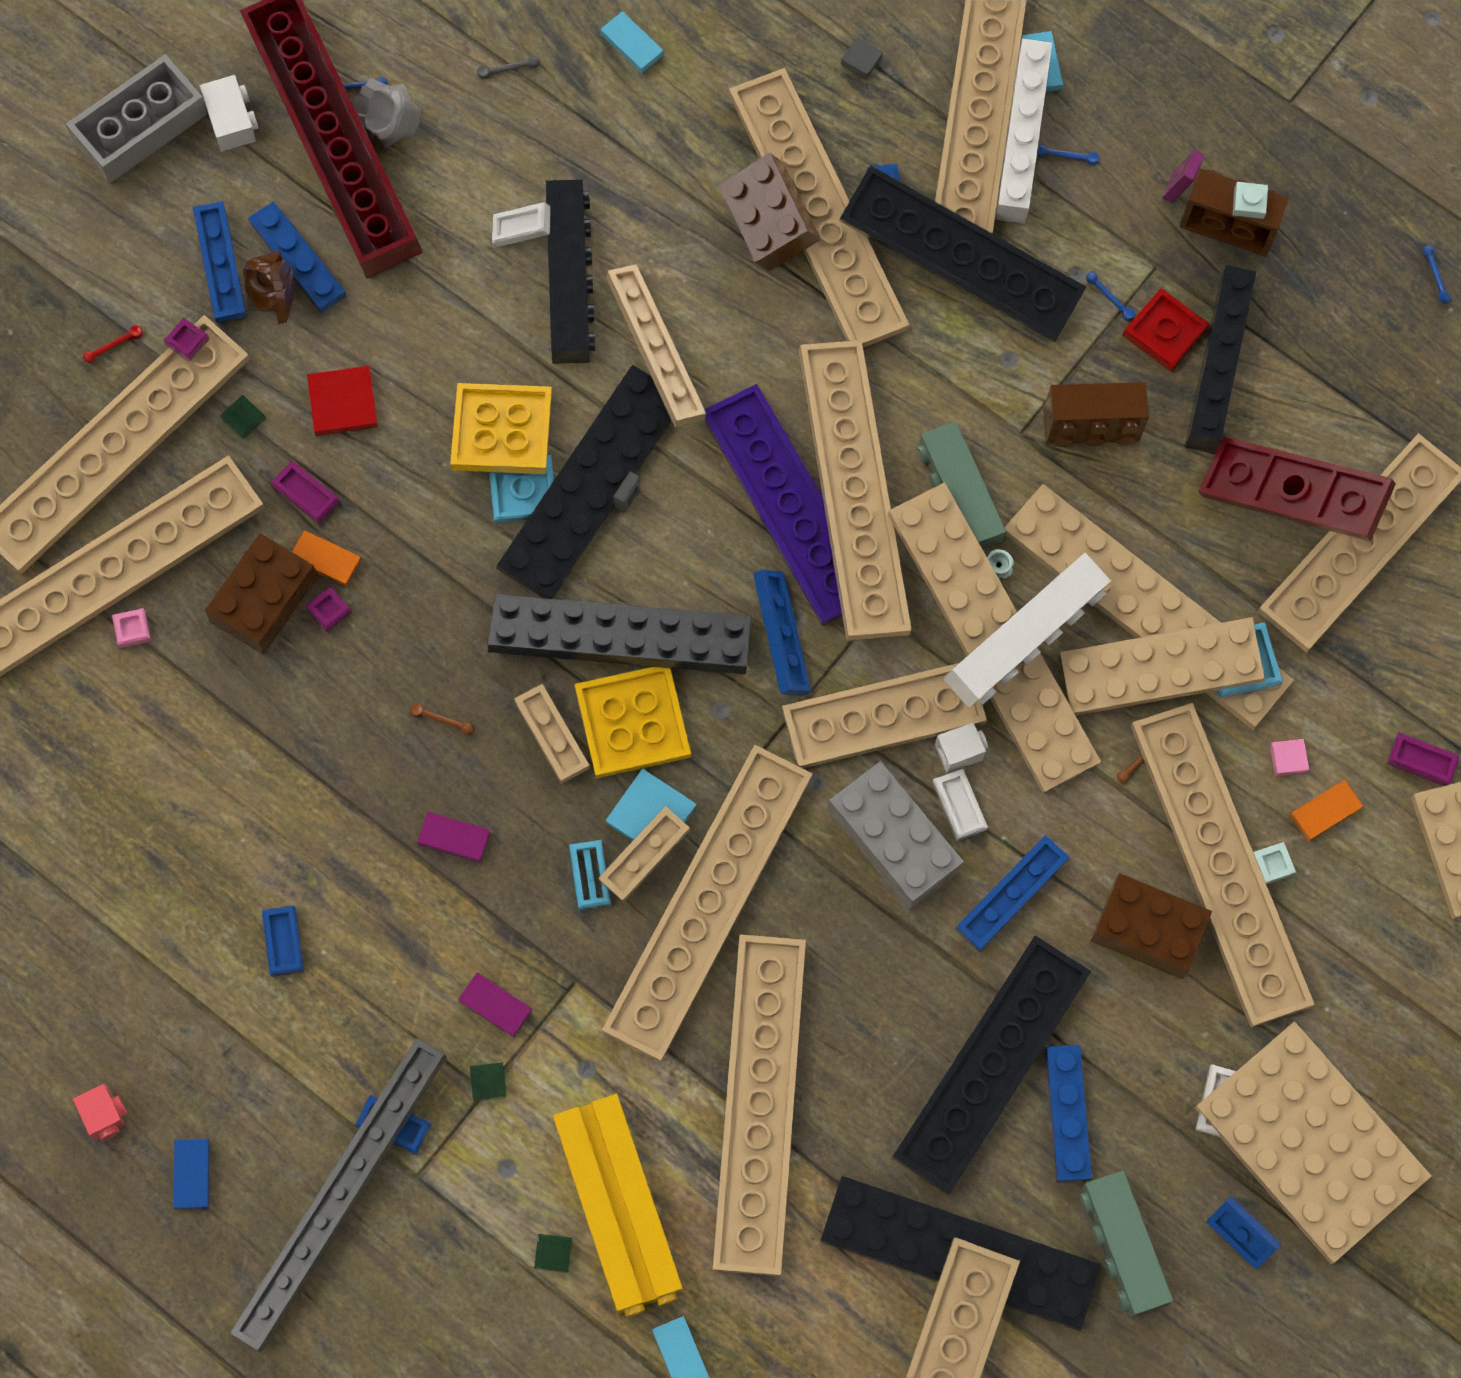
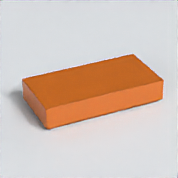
M305 530L292 551L313 564L317 574L345 587L348 586L362 561L360 556Z
M1343 780L1293 811L1290 817L1306 840L1310 842L1361 810L1363 805L1348 783Z

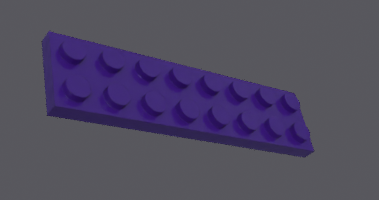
M755 384L704 409L706 412L704 421L819 622L823 626L841 617L842 611L823 497L760 388Z

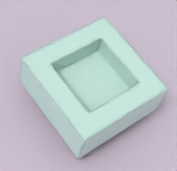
M1236 182L1233 215L1264 219L1267 207L1268 185Z
M1284 842L1253 852L1266 884L1293 876L1296 873Z

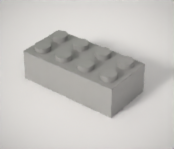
M165 54L66 123L73 143L110 184L208 115L203 96Z
M881 761L829 800L827 811L909 911L961 871L964 861Z

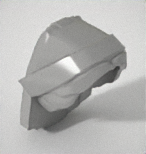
M369 77L366 85L362 86L359 94H356L353 106L368 137L374 138L383 148H388L399 140L414 137L419 127L421 109L410 99L404 84L388 86Z

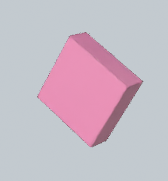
M144 608L112 615L119 648L151 642Z
M1304 739L1272 742L1270 744L1275 776L1302 774L1309 771Z

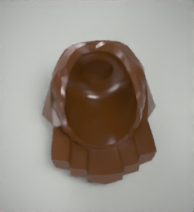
M280 251L251 258L243 268L245 288L250 301L261 311L278 312V325L287 323L295 291L294 275L287 259L282 258Z

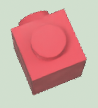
M105 1084L73 1098L87 1132L94 1140L99 1138L101 1141L109 1140L120 1133V1128L126 1126L122 1117L127 1114L126 1108L119 1095L113 1097L110 1089Z

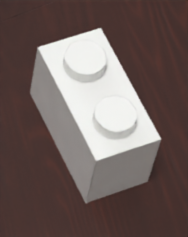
M235 75L199 85L220 151L256 142L253 130L258 129V124L254 112H247L245 104L249 103L250 100L245 85L238 86Z

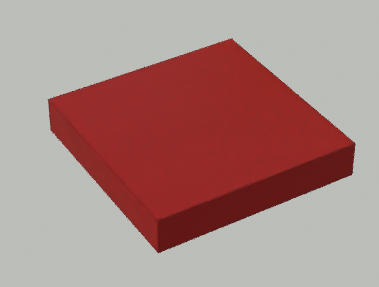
M1160 288L1126 327L1122 336L1172 372L1208 330L1210 324L1164 289Z
M369 365L307 374L315 436L378 427Z

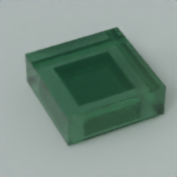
M244 395L240 396L220 415L221 420L242 440L266 419L265 415Z
M503 1062L470 1066L473 1101L507 1098Z
M538 1234L534 1269L568 1273L573 1239L571 1237Z

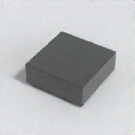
M857 37L841 59V65L867 79L881 60L883 52Z
M631 471L613 496L614 508L621 513L627 511L640 491V477Z

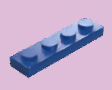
M224 202L193 207L215 321L220 323L245 318L247 314Z
M274 201L248 217L250 225L272 252L280 251L282 258L287 259L293 270L295 282L320 313H323L346 297L344 289Z
M762 569L754 573L753 576L780 693L804 696L811 692V687L784 572Z
M1045 835L957 925L955 930L980 952L1068 861L1069 856Z
M1080 1045L1047 1046L1045 1051L1056 1182L1090 1181L1092 1176Z

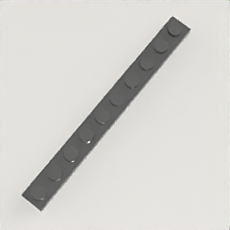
M416 1038L230 1332L232 1335L262 1353L447 1058L445 1054Z

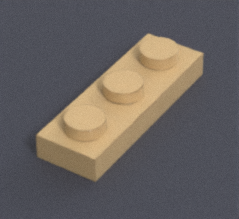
M543 684L514 698V703L561 784L590 769L586 758Z
M665 806L598 878L599 881L624 902L690 831V827Z

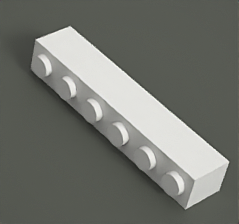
M1023 38L1021 41L995 220L1025 224L1052 49V43Z
M1086 553L1082 554L952 669L943 680L968 708L976 701L983 705L997 692L993 688L995 684L1001 681L1005 685L1019 673L1015 667L1021 661L1028 665L1041 653L1037 647L1045 641L1050 645L1063 633L1059 629L1061 625L1067 622L1071 626L1085 614L1081 608L1087 602L1094 606L1104 597L1106 593L1103 588L1111 580Z

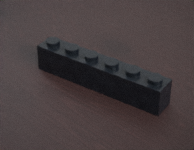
M583 179L546 180V204L550 205V234L547 235L552 364L590 363L589 351H595V332H589L588 323L594 322V304H588L587 294H593V275H586V266H592V247H585V238L591 237V219H584V210L590 209V192L583 191Z
M1226 265L1219 281L1184 446L1186 448L1215 454L1222 440L1256 271Z

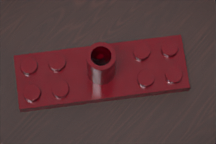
M1223 436L1198 492L1205 498L1371 542L1396 483L1392 478Z

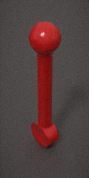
M134 325L130 328L129 333L93 352L86 351L83 355L84 361L86 363H93L95 357L131 338H141L143 335L142 328Z

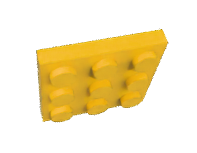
M457 383L450 460L451 471L546 474L552 387Z
M650 667L574 684L596 779L691 758V751L670 668Z

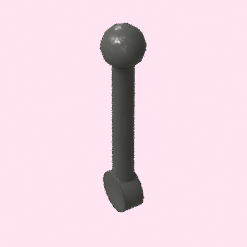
M531 56L528 60L492 68L480 66L477 69V74L479 78L486 79L493 73L526 66L538 67L540 60L537 56Z

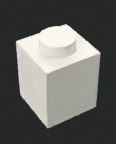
M973 722L938 735L935 747L948 774L983 761L988 744L982 730L977 731Z

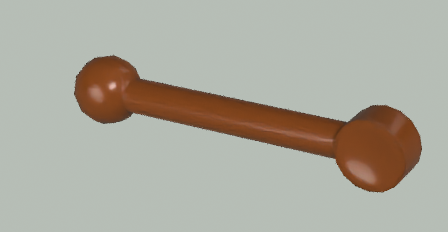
M419 703L413 704L410 708L411 714L414 717L425 716L461 729L466 735H470L474 731L472 723H461L427 711Z
M1143 756L1138 757L1125 771L1118 772L1117 780L1120 783H1126L1129 780V775L1144 762Z

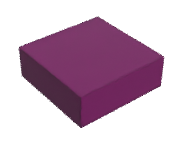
M183 317L164 339V343L190 362L208 342L209 336Z
M331 586L306 605L307 611L326 632L352 613L351 609Z

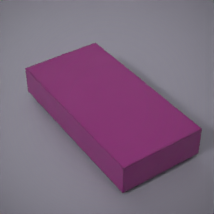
M1194 150L1176 168L1168 182L1162 197L1163 199L1172 203L1195 181L1204 159L1203 153Z
M292 460L270 483L272 488L318 525L340 503L336 495Z
M1398 732L1386 764L1446 786L1451 784L1460 755Z
M427 812L417 843L419 846L481 863L491 832L486 828Z
M479 973L475 974L458 999L459 1003L513 1038L533 1011L531 1007Z

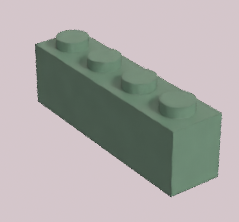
M956 421L922 433L916 451L920 462L923 465L927 464L931 472L929 474V481L932 488L945 482L982 550L1002 543L1006 534L1005 527Z
M1124 1170L1085 1183L1081 1188L1083 1193L1079 1194L1080 1202L1086 1214L1091 1213L1095 1226L1091 1227L1096 1244L1098 1246L1103 1245L1107 1256L1104 1259V1266L1109 1278H1115L1119 1291L1116 1292V1298L1122 1312L1127 1311L1129 1317L1132 1318L1173 1302Z

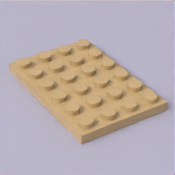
M1295 1021L1195 1107L1196 1111L1206 1118V1122L1213 1126L1224 1143L1330 1264L1335 1263L1431 1177V1174Z

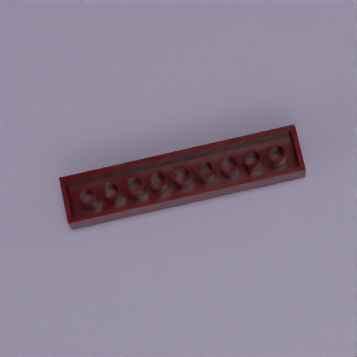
M262 0L240 10L250 35L366 279L422 254V249L303 1Z

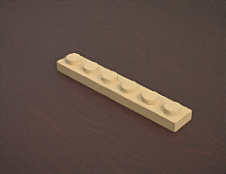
M637 264L609 270L606 279L674 426L679 427L703 421L706 412Z

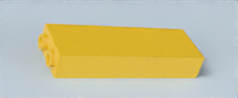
M617 1093L593 1101L591 1104L580 1108L575 1107L552 1115L617 1315L625 1313L627 1318L646 1311L644 1305L657 1301L659 1306H663L678 1300L677 1294L682 1293L683 1288Z

